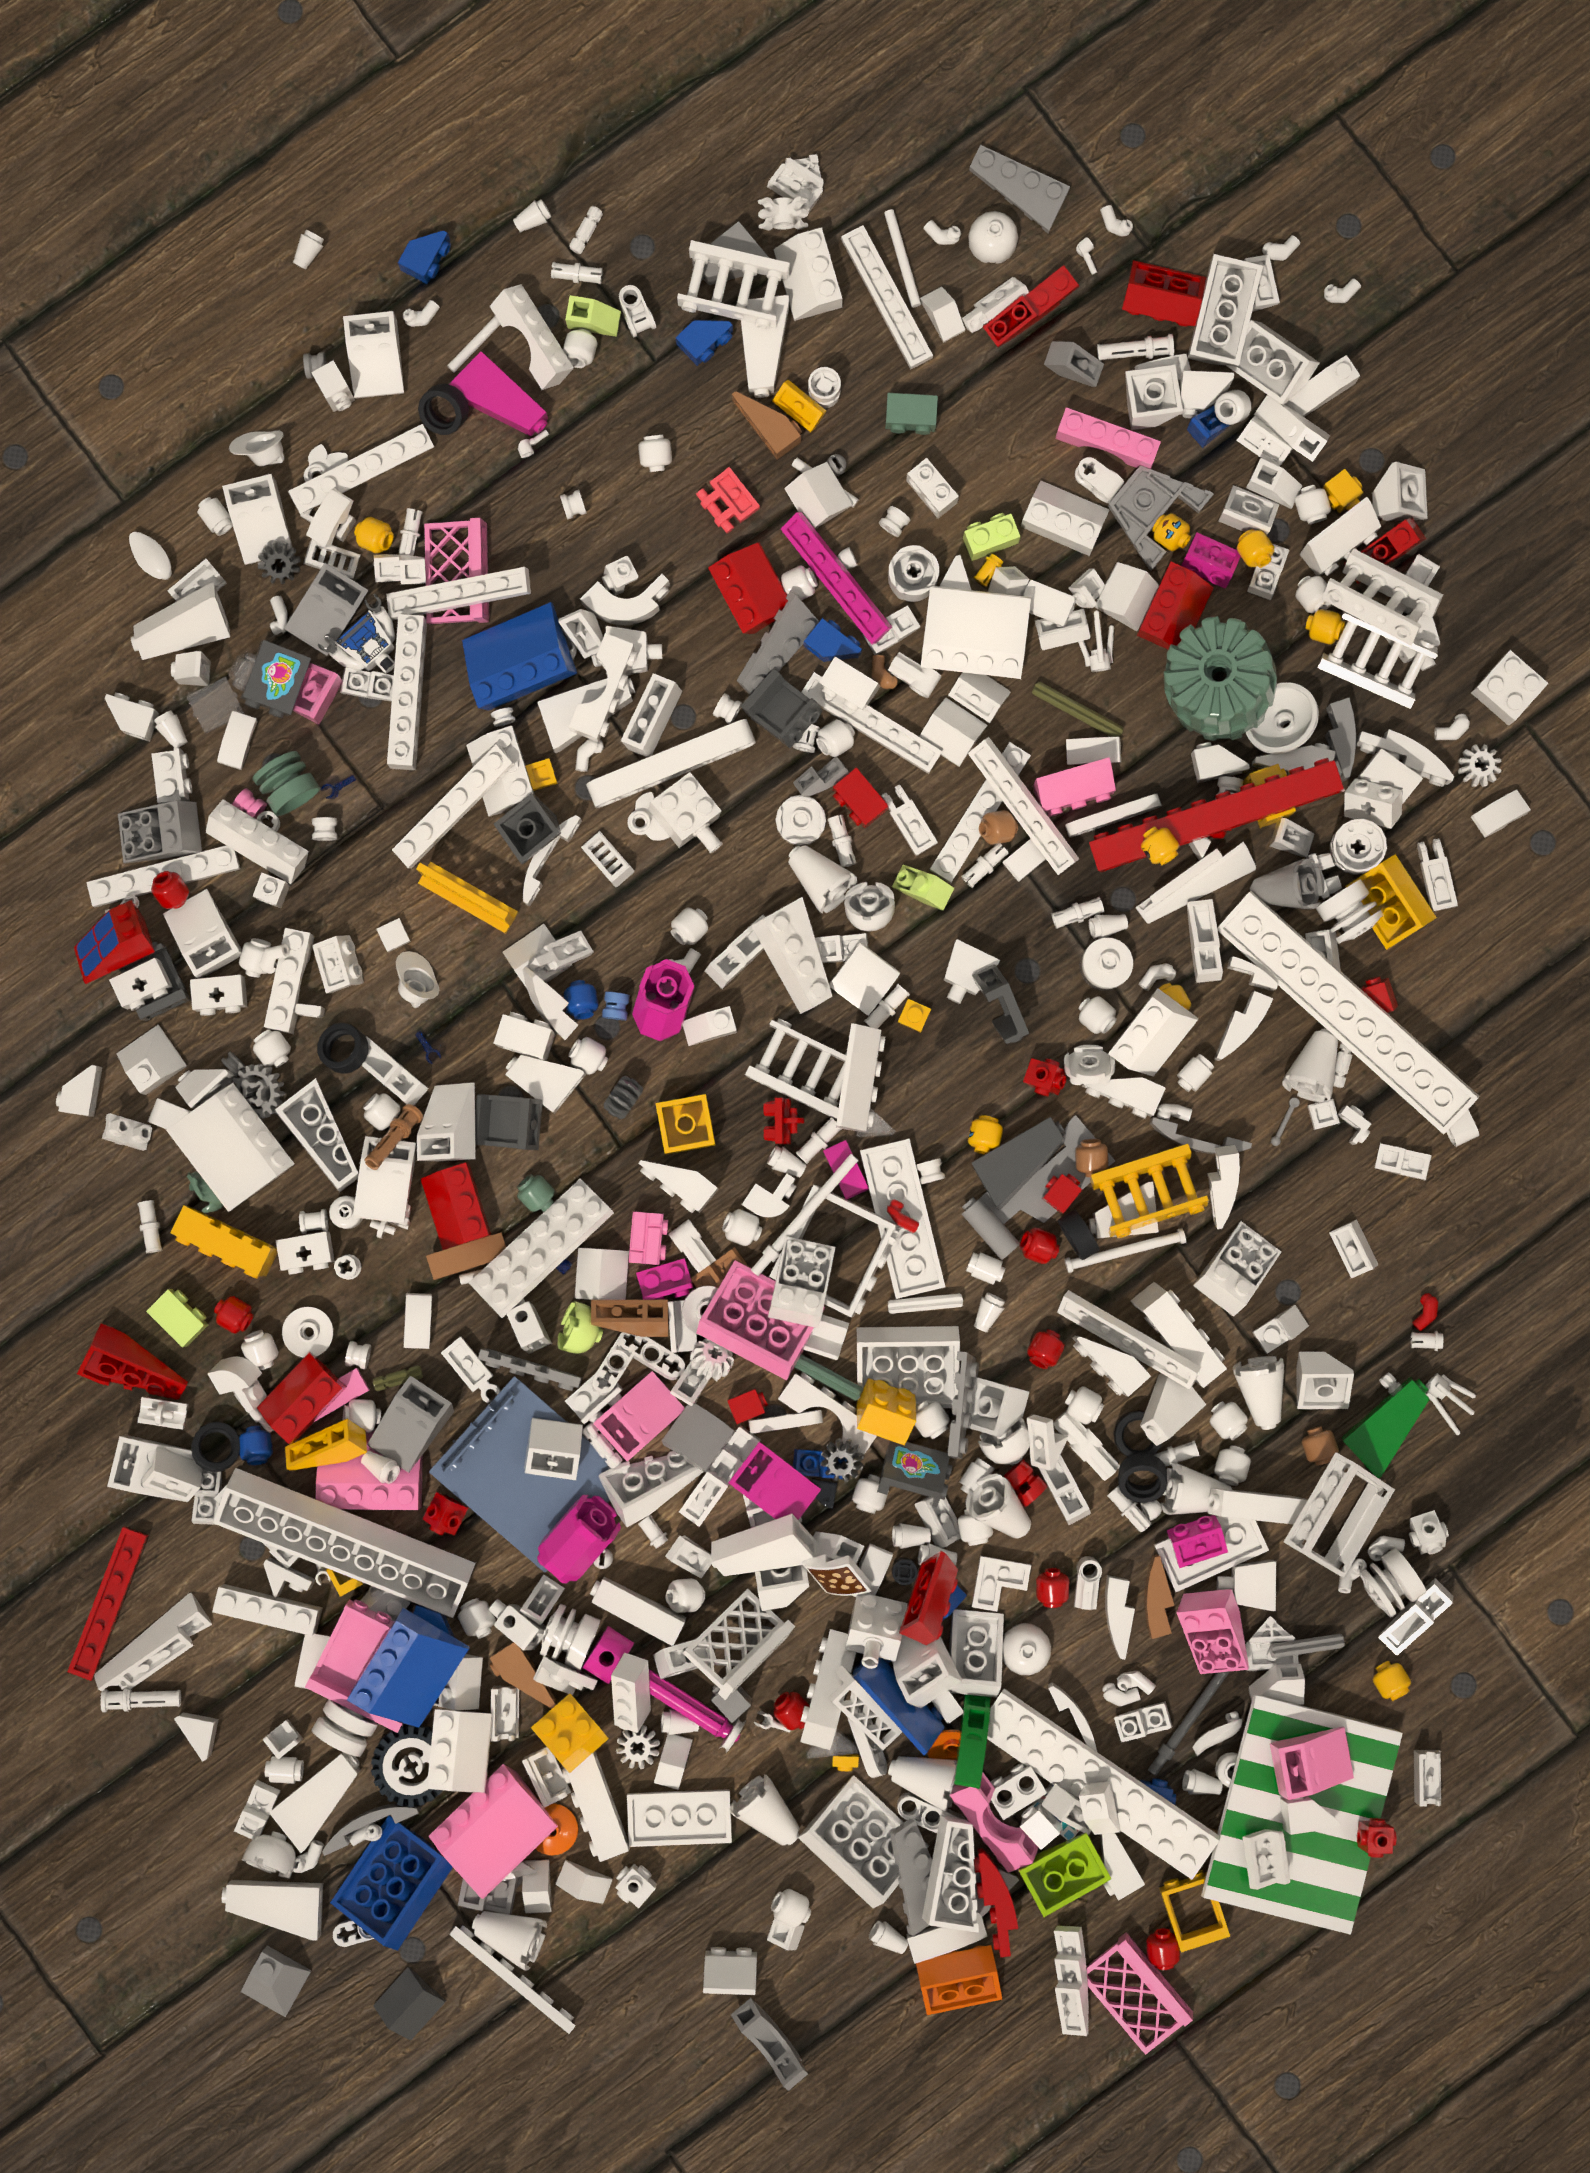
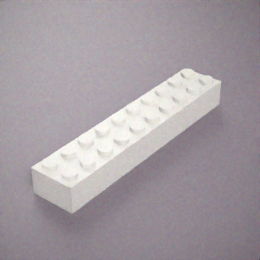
M235 1468L225 1488L213 1522L452 1618L455 1615L475 1566V1563L237 1468Z

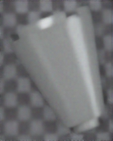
M1306 858L1254 879L1250 891L1265 904L1309 910L1315 909L1320 905L1321 902H1318L1319 896L1324 894V880L1320 868L1314 867L1312 864L1315 861Z

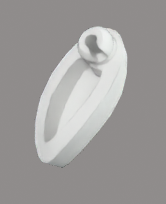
M132 532L129 536V542L138 565L146 573L157 579H169L172 575L171 563L161 545L147 535Z
M1237 1711L1226 1714L1227 1724L1209 1730L1197 1739L1193 1746L1197 1757L1207 1748L1231 1738L1242 1727V1719L1239 1718Z

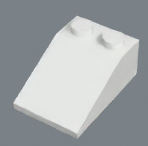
M958 1609L952 1612L949 1655L962 1681L949 1689L950 1693L987 1697L998 1696L1002 1681L1004 1614Z

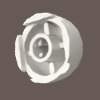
M997 211L986 212L977 217L971 225L968 236L969 248L973 255L981 262L1002 263L1009 259L1016 250L1018 242L1017 227L1013 220L1004 213Z
M863 882L853 886L845 895L846 916L854 927L864 931H876L884 928L891 921L895 911L894 894L888 886L876 882V886H868L867 882Z
M1022 1418L1001 1437L982 1432L979 1436L981 1441H978L987 1458L998 1464L1010 1465L1020 1462L1030 1445L1028 1427Z
M1021 1623L1012 1627L1004 1634L1002 1659L1011 1671L1019 1675H1032L1040 1672L1047 1665L1051 1657V1644L1048 1636L1041 1628L1033 1624Z
M273 1831L271 1836L261 1835L253 1839L245 1850L242 1860L270 1874L271 1872L276 1873V1871H279L278 1876L290 1878L295 1866L296 1854L292 1845L286 1842L287 1836Z

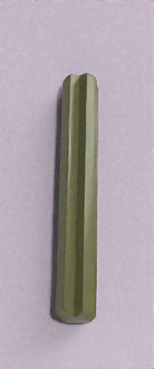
M1037 682L1032 690L1033 695L1110 737H1120L1124 730L1119 724L1042 682Z

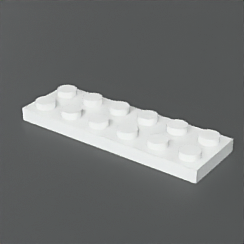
M910 1139L860 1150L875 1214L895 1223L887 1213V1205H890L892 1199H896L904 1204L901 1213L919 1222V1227L915 1233H911L898 1226L896 1229L899 1232L898 1238L893 1246L889 1244L885 1252L888 1255L886 1261L895 1298L898 1299L944 1288L945 1283ZM878 1225L882 1240L887 1229Z
M579 1179L478 1273L469 1284L503 1318L614 1212Z

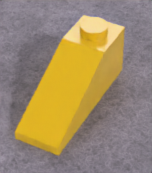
M345 1419L285 1447L286 1469L292 1471L342 1463L367 1453L366 1430L349 1419Z

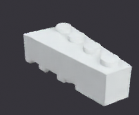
M315 1078L276 1108L275 1111L340 1193L358 1179L359 1174Z

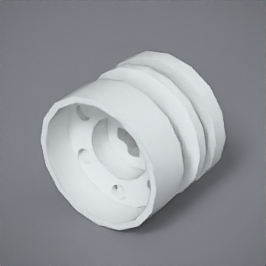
M1354 819L1343 824L1332 836L1330 843V853L1334 864L1343 872L1353 875L1364 874L1375 868L1383 860L1387 849L1386 837L1382 829L1374 822L1366 819ZM1356 841L1359 842V846L1363 847V850L1359 851L1358 854H1355V850L1350 848Z
M1361 879L1315 908L1324 922L1334 918L1338 921L1330 929L1331 933L1341 927L1345 933L1336 938L1338 944L1355 939L1374 927L1377 921L1384 916L1381 910L1372 916L1369 914L1368 910L1377 905L1375 901L1363 905L1361 902L1369 894Z
M1396 1548L1381 1557L1385 1567L1383 1571L1374 1563L1370 1564L1374 1577L1366 1569L1359 1572L1365 1590L1373 1602L1389 1617H1393L1396 1614L1391 1604L1392 1602L1400 1610L1405 1608L1401 1599L1402 1595H1405L1411 1602H1414L1427 1593L1414 1569Z
M560 1604L556 1612L551 1615L544 1631L540 1655L546 1657L552 1646L555 1648L552 1656L553 1660H556L562 1651L567 1652L565 1665L581 1670L601 1620L585 1614L578 1624L574 1622L576 1610L572 1608L568 1619L563 1617L566 1606Z

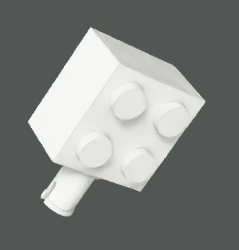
M690 772L650 802L648 810L679 848L693 837H698L710 854L723 844L709 828L719 818L721 810Z
M866 1593L858 1594L851 1615L845 1650L864 1654L862 1664L866 1668H876L879 1662L878 1658L896 1661L902 1639V1634L899 1631L908 1603Z

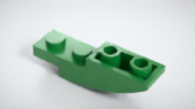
M964 1695L954 1784L980 1789L990 1719V1697Z

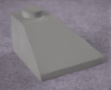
M266 1946L252 1968L241 1992L286 2017L311 1970L273 1948Z

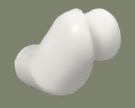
M1351 279L1344 288H1337L1330 284L1324 289V297L1330 303H1346L1361 288V285L1356 279Z
M429 300L422 311L405 310L403 319L411 327L425 326L429 324L440 307L434 301Z
M275 596L270 602L277 621L271 622L270 627L273 634L278 635L281 632H286L284 627L288 622V612L283 598Z
M1458 714L1455 716V720L1450 727L1435 728V740L1459 739L1469 728L1470 721L1465 714Z
M283 944L265 949L259 962L261 970L268 974L274 973L276 971L274 967L277 966L276 959L289 955L288 946Z
M1161 1104L1157 1109V1118L1169 1121L1170 1116L1189 1121L1192 1109L1177 1104Z
M1358 1558L1354 1560L1345 1577L1340 1576L1339 1592H1351L1352 1581L1360 1576V1571L1367 1568V1564L1363 1559Z
M371 1823L353 1831L347 1836L353 1846L364 1840L375 1842L381 1838L382 1828Z
M312 1840L308 1852L296 1857L293 1872L302 1873L314 1868L318 1863L324 1844L318 1840Z

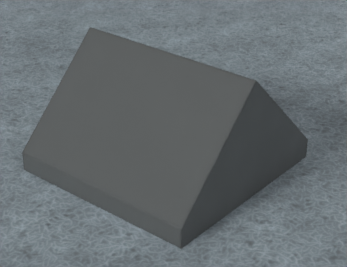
M534 793L529 794L494 823V826L521 864L527 862L561 834L557 816Z
M408 1966L373 2006L389 2030L412 2040L443 2006L446 2000Z

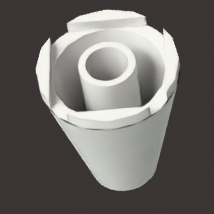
M806 845L796 846L789 853V865L821 913L823 911L828 913L845 900L844 893L848 888L851 889L857 883V877L852 872Z
M1327 1029L1315 1031L1284 1076L1282 1085L1290 1092L1293 1088L1298 1091L1297 1096L1310 1101L1324 1102L1325 1098L1329 1101L1333 1093L1338 1039Z
M1262 1356L1248 1359V1364L1244 1366L1241 1365V1362L1236 1363L1233 1366V1373L1255 1425L1261 1426L1263 1430L1275 1428L1276 1424L1281 1421L1284 1379L1283 1359L1280 1358L1277 1361L1275 1356Z
M1172 1463L1171 1466L1173 1468H1167L1168 1483L1163 1494L1166 1503H1161L1163 1512L1169 1515L1208 1512V1497L1210 1496L1211 1488L1232 1490V1488L1224 1482L1180 1464Z
M990 1474L978 1480L976 1483L979 1486L975 1491L970 1490L967 1495V1512L975 1520L1010 1537L1021 1538L1026 1535L1031 1527V1520L1010 1482L999 1474Z
M899 1756L897 1760H892L888 1775L892 1776V1782L942 1811L948 1812V1807L950 1808L953 1803L950 1793L954 1786L956 1760Z
M764 1774V1779L759 1775L747 1783L739 1792L742 1796L739 1801L733 1800L731 1803V1814L782 1846L793 1844L799 1837L800 1827L771 1779Z
M484 1911L481 1915L477 1914L472 1924V1929L475 1930L474 1935L525 1971L530 1969L527 1965L529 1961L534 1963L545 1939V1934L541 1933L542 1927L547 1928L546 1921L542 1919Z

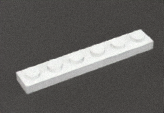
M862 225L841 236V241L909 368L913 369L932 359V352L865 227Z
M421 424L289 490L288 493L299 514H302L320 505L331 489L344 493L434 448V445L425 427Z
M521 567L386 594L388 615L392 620H397L398 614L423 615L531 594L529 569Z
M815 672L813 673L801 693L809 699L813 698L827 712L845 723H849L853 728L924 772L930 773L942 754L941 750L868 705L864 711L860 708L856 712L843 704L844 698L839 695L833 698L821 691L824 687L819 683L822 677Z
M988 737L972 749L968 755L1057 875L1078 861L1079 857L992 740Z
M1009 742L1002 753L1018 776L1031 756L1011 742ZM987 779L930 868L931 872L950 884L981 836L979 824L982 817L986 813L997 811L1003 801Z
M496 744L392 851L407 868H413L516 763L500 745Z
M226 845L86 883L92 906L95 908L122 901L128 895H135L137 897L152 893L153 879L164 871L178 873L186 884L240 870L241 868L236 851Z
M1068 1290L1063 1296L1057 1313L1186 1388L1191 1389L1201 1370L1199 1365Z
M462 1925L460 1929L454 1926L449 1933L450 1936L570 2034L575 2027L571 2022L574 2018L563 2008L557 2011L551 2006L554 2000L543 1991L540 1995L533 1991L531 1988L534 1984L524 1975L520 1978L516 1977L512 1973L514 1967L503 1958L498 1962L491 1956L495 1951L484 1942L480 1946L472 1940L474 1934Z

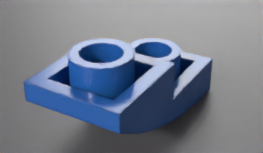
M794 1449L793 1468L803 1476L833 1479L835 1476L834 1473L828 1476L825 1474L828 1467L821 1466V1461L825 1459L821 1456L822 1451ZM845 1457L842 1458V1459L839 1458L838 1461H839L840 1463H841L842 1461H845V1462H846L847 1459H846Z

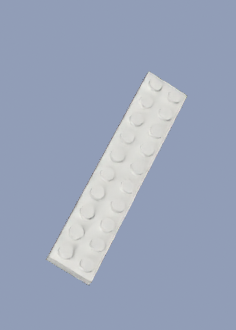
M1003 1689L992 1705L987 1736L989 1741L1027 1767L1031 1766L1034 1772L1053 1785L1056 1783L1077 1798H1079L1085 1784L1110 1781L1120 1831L1190 1879L1194 1878L1220 1841L1221 1836L1007 1690Z

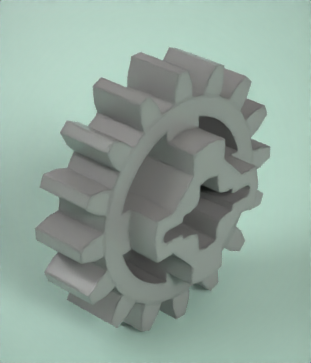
M253 1064L246 1066V1069L239 1070L238 1074L240 1077L233 1078V1081L237 1084V1089L259 1118L263 1119L270 1117V1114L276 1113V1106L283 1104L279 1097L285 1095V1092L280 1091V1087L284 1085V1082L277 1081L279 1073L271 1074L272 1067L264 1068L263 1064L255 1066Z

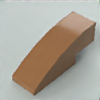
M501 1232L427 1255L426 1258L433 1280L488 1264L506 1248V1244Z
M1158 1554L1152 1555L1145 1583V1617L1151 1639L1172 1634L1165 1608L1174 1606L1163 1564Z

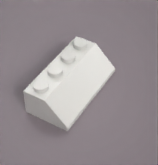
M1216 254L1213 255L1205 282L1203 300L1189 348L1188 359L1209 364L1239 366L1263 265Z
M851 1023L836 1128L866 1132L867 1127H872L874 1112H869L870 1103L876 1102L878 1087L873 1086L874 1076L880 1077L882 1063L877 1061L878 1051L883 1052L885 1037L881 1036V1030Z

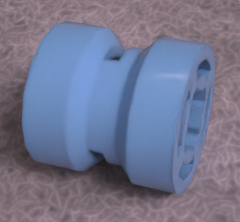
M605 992L604 1000L606 1001V1007L603 1009L602 1017L626 1021L628 1015L626 1005L629 1003L630 995Z

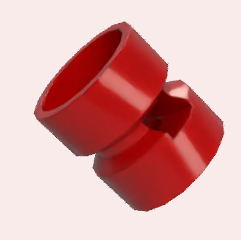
M1022 1459L1003 1477L1010 1482L1022 1506L1025 1508L1040 1496L1048 1485L1039 1475L1034 1476L1032 1474L1033 1469ZM1027 1481L1029 1484L1028 1487L1024 1488L1023 1486H1021L1023 1483Z

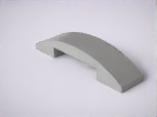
M1151 1118L1149 1123L1169 1141L1179 1146L1188 1144L1190 1150L1215 1154V1148L1235 1145L1238 1152L1250 1149L1252 1143L1230 1137L1224 1138L1223 1144L1220 1146L1176 1134L1178 1124Z
M397 1803L366 1811L345 1824L327 1843L322 1852L325 1856L348 1846L350 1841L347 1835L386 1816L391 1815L395 1824L412 1817L421 1811V1806L408 1807V1805L399 1806Z

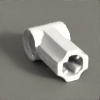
M900 652L888 669L889 673L909 684L913 691L925 698H929L941 679V675L935 670L922 668L920 664Z
M689 1219L668 1234L678 1249L685 1253L698 1273L716 1261Z
M1084 1556L1078 1561L1076 1566L1077 1580L1074 1607L1092 1610L1097 1607L1102 1568L1095 1558ZM1087 1564H1094L1096 1567L1095 1572L1091 1575L1083 1574V1568Z

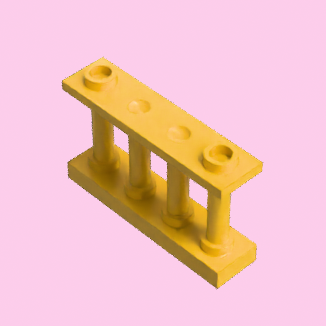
M1188 1144L1091 1175L1090 1181L1093 1190L1100 1188V1191L1104 1192L1115 1223L1114 1226L1109 1227L1108 1233L1110 1237L1117 1236V1238H1123L1132 1233L1131 1230L1187 1212L1193 1215L1205 1210L1204 1207L1208 1205L1209 1201L1208 1197H1197L1186 1166L1187 1160L1191 1157V1150ZM1173 1165L1174 1168L1176 1167L1188 1202L1173 1206L1162 1175L1163 1168ZM1145 1173L1152 1175L1164 1208L1149 1214L1137 1181L1139 1175ZM1120 1181L1128 1183L1139 1218L1125 1222L1113 1189L1114 1183Z

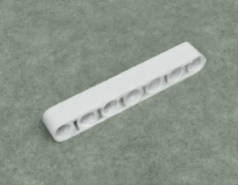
M742 719L588 782L586 786L595 808L604 807L754 745L756 741L747 719Z

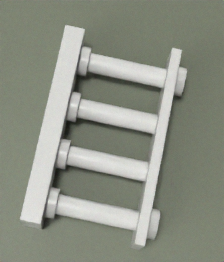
M691 240L689 255L695 261L687 295L678 293V306H681L687 312H696L698 310L755 323V326L761 329L776 328L777 316L770 314L778 281L788 279L789 263ZM708 262L718 264V267H720L712 301L697 298L704 266ZM732 268L740 269L744 273L736 306L722 303L729 270H732ZM757 273L766 275L768 278L761 312L746 309L753 277Z
M1353 549L1343 570L1346 576L1341 582L1330 578L1322 600L1412 646L1421 627V624L1417 623V621L1423 614L1432 619L1443 594ZM1355 579L1368 585L1363 594L1349 588ZM1377 591L1391 597L1385 606L1372 600ZM1400 602L1414 609L1408 618L1394 611Z
M1343 611L1342 618L1348 620L1333 653H1329V655L1323 653L1318 668L1411 709L1415 701V693L1412 692L1413 689L1411 687L1426 657L1430 656L1436 659L1438 649L1434 647L1435 644L1421 638L1420 641L1415 639L1412 646ZM1357 625L1371 630L1356 663L1349 665L1343 662V653ZM1380 635L1393 640L1394 643L1379 674L1376 673L1374 676L1366 672L1365 666ZM1405 645L1418 652L1402 684L1399 683L1397 686L1389 682L1388 676Z
M778 1018L777 1022L771 1020L770 1027L776 1029L760 1064H756L755 1068L749 1066L745 1076L837 1120L839 1109L837 1108L839 1104L837 1100L841 1094L847 1052L844 1055L790 1029L792 1024ZM787 1034L799 1041L782 1076L779 1075L777 1079L768 1075L770 1072L768 1068L784 1035ZM810 1045L820 1050L821 1054L805 1087L802 1086L801 1089L791 1086L793 1083L791 1079L807 1046ZM830 1056H833L843 1061L844 1064L828 1097L821 1100L814 1097L816 1093L814 1089Z

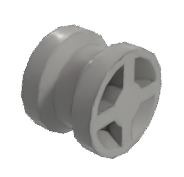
M319 352L317 355L305 353L303 355L306 378L312 379L313 375L311 372L327 364L325 353Z

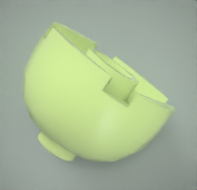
M576 1301L568 1306L561 1325H564L563 1334H558V1349L578 1354L588 1351L595 1342L599 1343L603 1334V1328L591 1325L590 1306Z

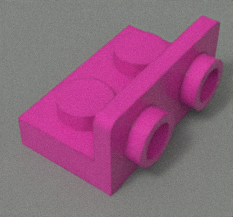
M1196 532L1181 566L1194 571L1202 579L1226 588L1241 556L1237 550Z
M685 1258L636 1273L643 1300H665L664 1296L673 1293L675 1298L688 1295L689 1289L693 1288Z
M1215 1515L1204 1516L1196 1521L1179 1524L1167 1530L1179 1568L1228 1553L1221 1525Z

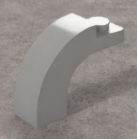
M750 1998L731 2014L741 2033L753 2042L765 2056L784 2088L789 2091L808 2075L801 2062L802 2059L794 2046L771 2017L754 2000Z

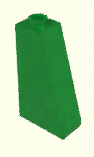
M1409 1377L1342 1436L1343 1442L1377 1478L1383 1475L1430 1400L1426 1394L1429 1389L1420 1379L1414 1381Z

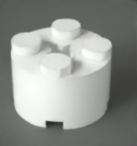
M917 545L906 546L900 549L892 558L889 564L888 582L891 590L899 599L910 602L921 601L929 596L930 586L937 585L939 564L936 557L925 548ZM910 570H914L917 573L916 578H912V575H909Z

